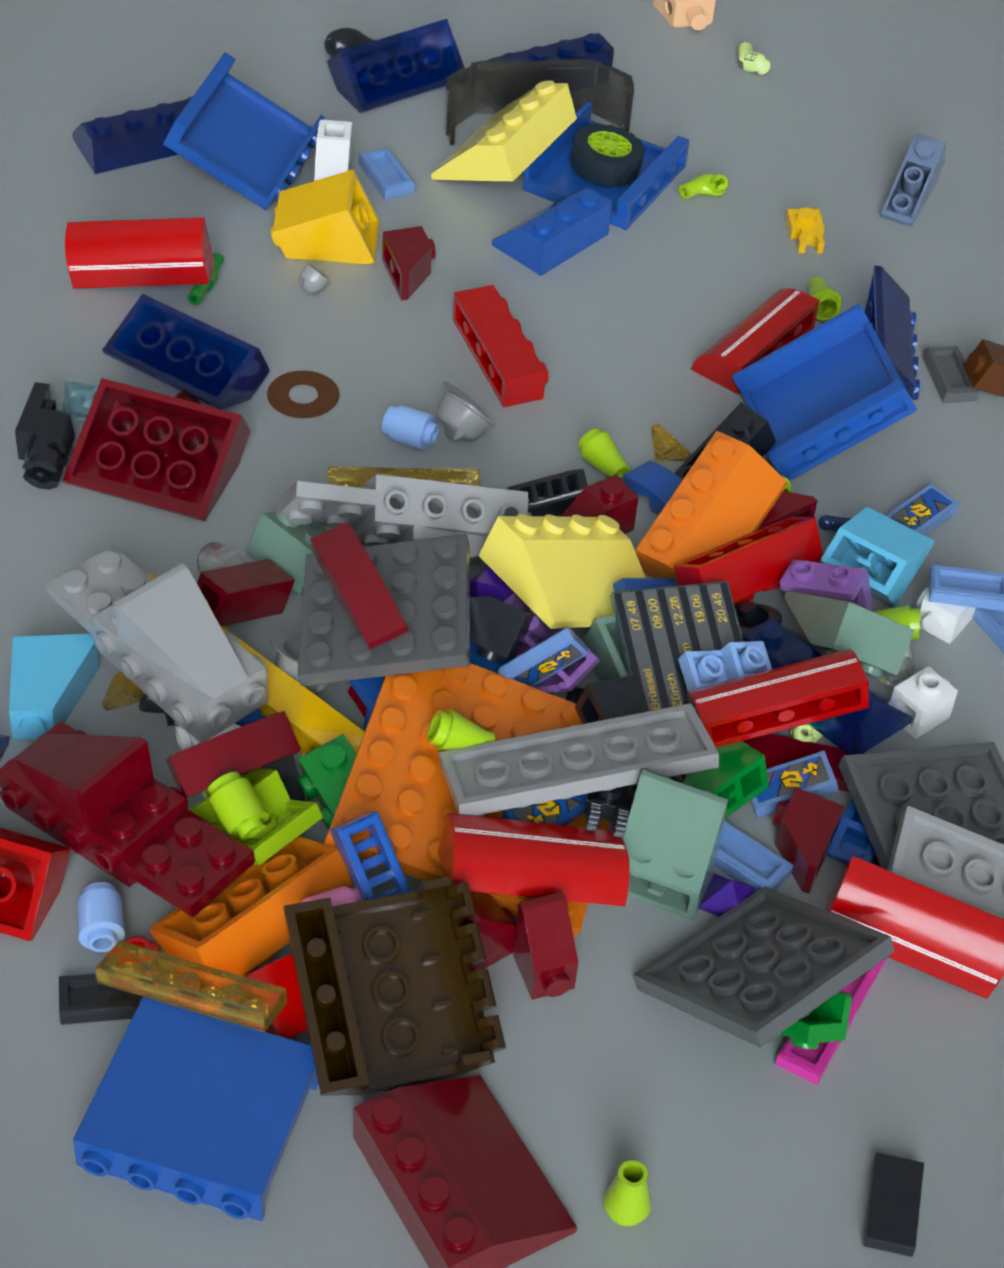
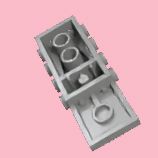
M381 474L373 476L361 488L296 481L276 501V517L288 518L289 523L298 525L310 524L312 521L327 522V527L330 528L348 522L350 526L352 525V529L358 539L365 542V546L467 534L470 545V565L482 561L478 555L498 516H517L518 514L532 516L531 513H528V492Z
M112 545L46 583L48 595L93 635L98 651L199 743L209 740L268 702L266 678L268 670L265 663L259 656L251 655L246 651L231 632L222 630L189 568L184 563L152 579Z

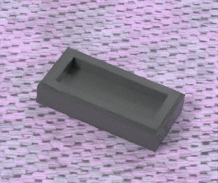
M959 347L925 348L922 358L942 402L977 401L979 390L973 388L963 367L965 360Z

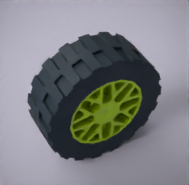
M603 124L587 125L585 128L579 129L578 133L576 132L570 155V165L578 175L580 174L584 179L593 181L596 184L623 186L624 184L632 183L633 180L638 178L645 148L642 146L640 139H637L633 133H629L623 128Z

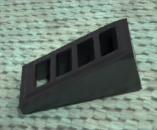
M576 469L507 487V490L528 492L530 501L528 502V513H531L532 516H545L547 514L560 516L581 491L588 486L584 469Z

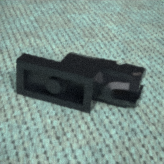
M35 382L15 429L18 459L24 460L22 468L25 469L23 475L25 481L34 487L50 490L57 488L62 477L63 468L68 462V456L75 440V432L70 415L58 411L56 400L51 399L50 384Z

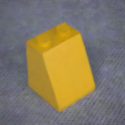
M354 169L279 192L278 203L274 209L275 219L273 227H271V237L277 247H281L287 259L368 265L375 263L380 220Z

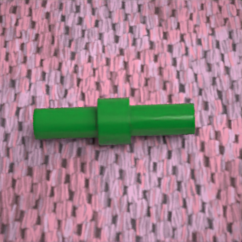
M213 253L215 264L210 283L194 285L187 296L191 304H200L206 292L214 287L218 280L217 273L224 262L221 254Z

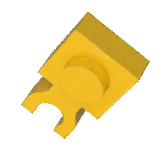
M809 207L787 209L785 221L790 239H798V253H805L806 245L815 247L816 253H823L825 227L820 209Z

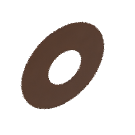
M313 371L285 373L273 380L267 390V398L271 406L278 412L295 418H312L323 415L336 406L340 397L339 389L332 379ZM297 385H309L317 390L318 396L313 402L301 404L290 399L289 391Z

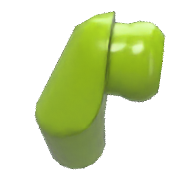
M706 173L681 184L678 191L684 200L698 194L717 197L725 193L729 181L723 174L713 175Z

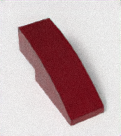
M348 522L310 538L318 565L333 586L338 602L369 650L408 632L406 624L388 589Z
M282 711L173 754L166 759V762L178 790L188 799L208 790V787L216 779L227 773L237 771L241 776L295 754L301 751V748L285 711Z

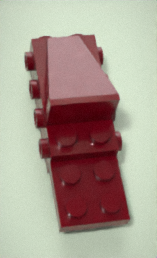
M60 721L0 768V796L6 808L63 845L71 848V850L128 887L138 882L192 918L255 863L254 850L189 811L188 801L180 790L175 787L169 788L154 778L148 743L141 737L88 735L84 731H76Z

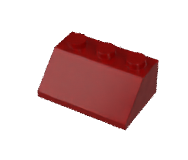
M0 828V933L27 941H32L35 938L60 893L71 848Z

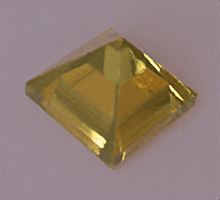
M654 424L651 427L655 461H686L692 455L659 424Z
M120 671L112 677L102 702V708L108 711L139 703L144 692Z

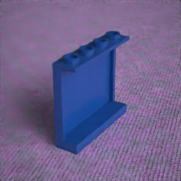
M224 52L175 120L163 145L267 210L273 199L278 202L279 192L288 189L289 185L285 181L291 184L301 167L296 163L303 166L312 151L308 145L312 148L315 147L319 121L325 117L320 115L314 126L310 127L229 74L236 59Z
M587 102L578 112H575L577 119L522 172L524 176L523 190L549 201L557 202L588 187L612 201L610 224L627 230L686 167L690 140L677 136L667 148H663L640 139L645 150L638 178L633 180L632 183L624 184L623 186L596 184L593 181L584 179L580 174L578 175L570 165V155L576 132L578 133L579 129L585 128L587 125L599 124L590 120L592 103Z
M859 303L731 376L741 391L748 407L768 421L776 443L769 449L767 454L777 472L789 481L917 411L915 404Z
M143 997L73 1138L76 1164L90 1174L96 1176H106L108 1174L127 1180L131 1185L141 1190L157 1189L173 1194L187 1204L197 1205L203 1203L219 1208L233 1218L245 1219L249 1217L262 1221L265 1215L264 1198L310 1089L316 1090L318 1087L311 1045Z

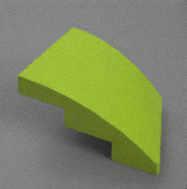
M260 768L241 776L249 780L269 814L267 821L264 823L265 829L259 835L243 841L241 837L235 838L254 850V865H262L323 818L316 802L290 799L277 770ZM208 790L204 791L205 799L189 807L188 810L228 834L209 802L210 793Z

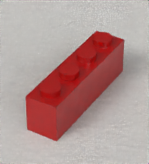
M494 285L454 292L453 321L503 408L542 400L545 384L549 380L547 367L544 362H540L537 358L533 343L527 340L522 333L519 320L517 318L514 319L511 315L506 299L504 297L501 298Z
M789 516L674 566L678 587L727 583L732 604L751 601L754 599V593L780 588L779 582L793 559L821 563L823 550L816 518Z

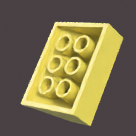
M551 80L540 82L533 89L495 113L431 173L432 180L514 181L577 119L568 83H554Z
M518 514L517 516H498L478 555L550 629L590 627L594 619L616 614L612 597H615L613 584L622 578H646L631 540L619 529L620 526L614 519L605 515H599L598 517H583L580 515L556 517L550 514L545 516H527L523 514Z

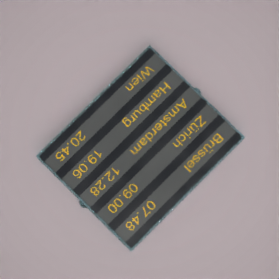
M728 581L681 586L667 585L666 587L615 591L610 594L628 676H633L639 691L645 695L649 711L688 704V690L678 661L685 652L721 650L728 642H744Z

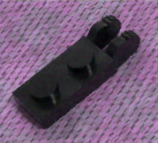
M632 785L617 787L609 791L602 790L585 794L583 814L586 815L585 829L596 832L601 818L613 821L612 836L623 838L631 810Z

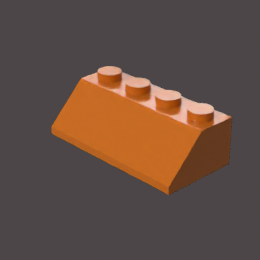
M716 431L635 549L644 574L652 578H674L678 587L674 570L675 565L756 531L787 486V481L750 445Z
M298 836L262 865L253 864L195 917L192 918L177 908L151 926L149 931L184 974L193 976L198 980L201 988L218 995L236 986L241 977L256 966L269 962L274 957V953L290 943L283 906L301 903L304 898L341 886L353 888L354 886L337 848Z

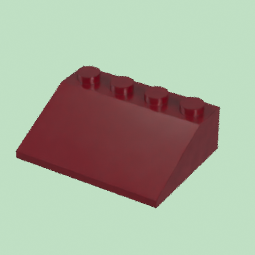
M101 378L62 481L73 486L206 521L236 471L251 431L240 414Z
M480 1075L397 1087L354 1107L353 1139L429 1268H505L577 1232L576 1224Z

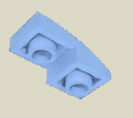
M763 641L728 642L721 650L685 652L678 659L688 691L772 669Z

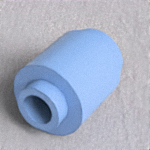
M399 405L398 407L390 406L382 421V433L388 435L390 440L420 450H425L429 445H434L439 435L440 426L436 424L435 415L404 405Z
M95 882L85 886L77 900L79 942L85 948L95 952L110 951L121 944L125 938L122 897L117 892L116 887L110 883Z

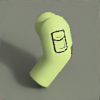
M743 42L739 45L738 61L742 70L746 72L756 71L759 75H764L769 71L771 63L768 59H765V55L753 52V47L748 42Z

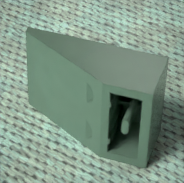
M276 511L261 513L246 554L255 561L265 559L272 561L295 579L292 590L302 595L306 554L314 553L310 538L332 528L327 527V522L312 521V523L306 525L292 524L288 522V518L276 517Z
M643 770L623 836V841L629 855L630 868L627 897L694 921L713 876L728 799L717 796L709 791L700 790L674 781L669 777Z

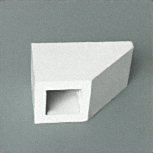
M319 121L314 181L350 170L352 159V122Z

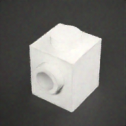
M929 587L922 592L916 608H920V628L948 644L973 619L976 609L975 607L929 602Z
M928 666L894 687L887 715L912 737L917 739L950 718L958 690L948 680L942 678Z

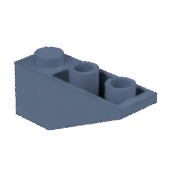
M915 133L882 209L881 218L910 227L913 225L931 194L945 163L946 142Z

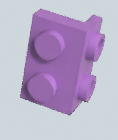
M793 559L779 582L782 591L788 590L848 601L868 610H871L873 607L867 569Z

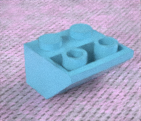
M866 507L839 528L820 561L824 564L867 569L871 596L891 607H896L935 542L905 525Z

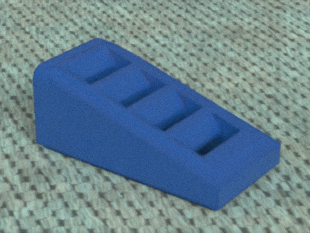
M378 811L364 813L329 829L363 901L411 892ZM367 829L370 837L353 844L350 836ZM373 846L376 847L377 854L362 861L359 860L358 853ZM384 863L387 870L367 879L364 871ZM392 879L395 887L374 896L371 888Z

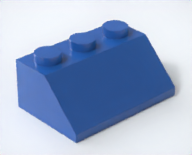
M586 187L558 200L492 240V246L542 276L608 235L612 201Z

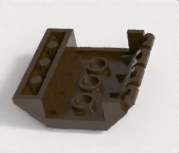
M447 876L424 880L417 891L337 906H332L331 898L283 906L321 1096L366 1095L397 1087L455 1077L495 1063L493 1053L506 1049L499 1015L488 1017L484 1015V1011L497 1007L489 970L480 969L474 971L473 965L486 961L478 924L464 925L463 920L476 916L468 883L455 885L454 880Z

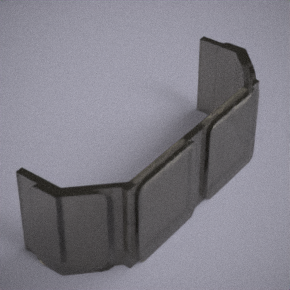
M591 59L545 60L544 62H527L525 60H484L471 62V66L468 68L459 69L446 78L445 136L449 137L450 145H455V128L458 124L474 114H495L533 89L538 83L548 80L554 83H568L575 112H578L587 102L592 103L591 113L629 132L634 95L632 76L615 67H607L601 64V61Z

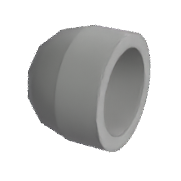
M307 263L299 276L300 286L307 293L312 294L321 291L330 281L328 277L310 263Z

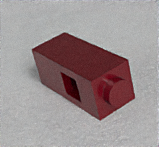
M265 559L200 572L197 585L220 627L282 614L295 579L272 561Z

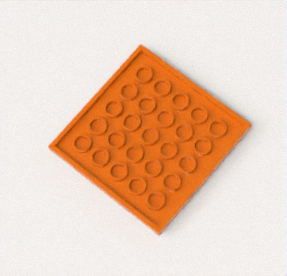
M470 663V666L385 676L329 829L364 813L378 811L404 874L422 881L446 877L438 855V849L447 813H458L440 768L439 752L442 751H437L435 745L427 742L428 728L434 714L438 710L447 712L449 709H452L483 729L495 733V741L581 725L582 722L575 709L576 704L516 680L506 679L503 675ZM507 810L487 813L481 817L501 819ZM582 814L567 826L585 828L586 815ZM601 818L597 829L608 830L610 820ZM365 829L350 836L354 844L370 837V834ZM329 830L324 844L337 848ZM373 846L357 855L366 859L377 854L378 851ZM477 892L490 895L500 908H506L512 915L517 917L519 902L534 899V897ZM566 901L573 937L576 938L581 930L588 903Z

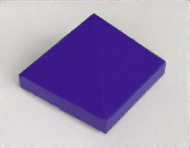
M489 566L470 580V597L491 596L504 602L514 593Z
M714 873L701 902L700 910L720 917L754 894L756 888Z

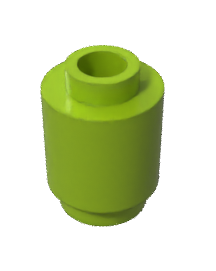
M239 772L227 773L216 779L208 787V792L211 795L209 802L228 835L234 839L241 837L243 841L256 837L265 829L264 823L267 821L269 814L249 780L242 778Z

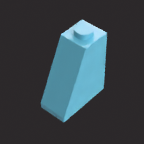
M92 634L13 636L9 717L13 739H38L60 721L63 723L67 721L100 668L99 651L94 643Z

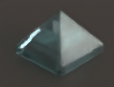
M65 381L62 412L68 413L71 419L85 421L98 385Z

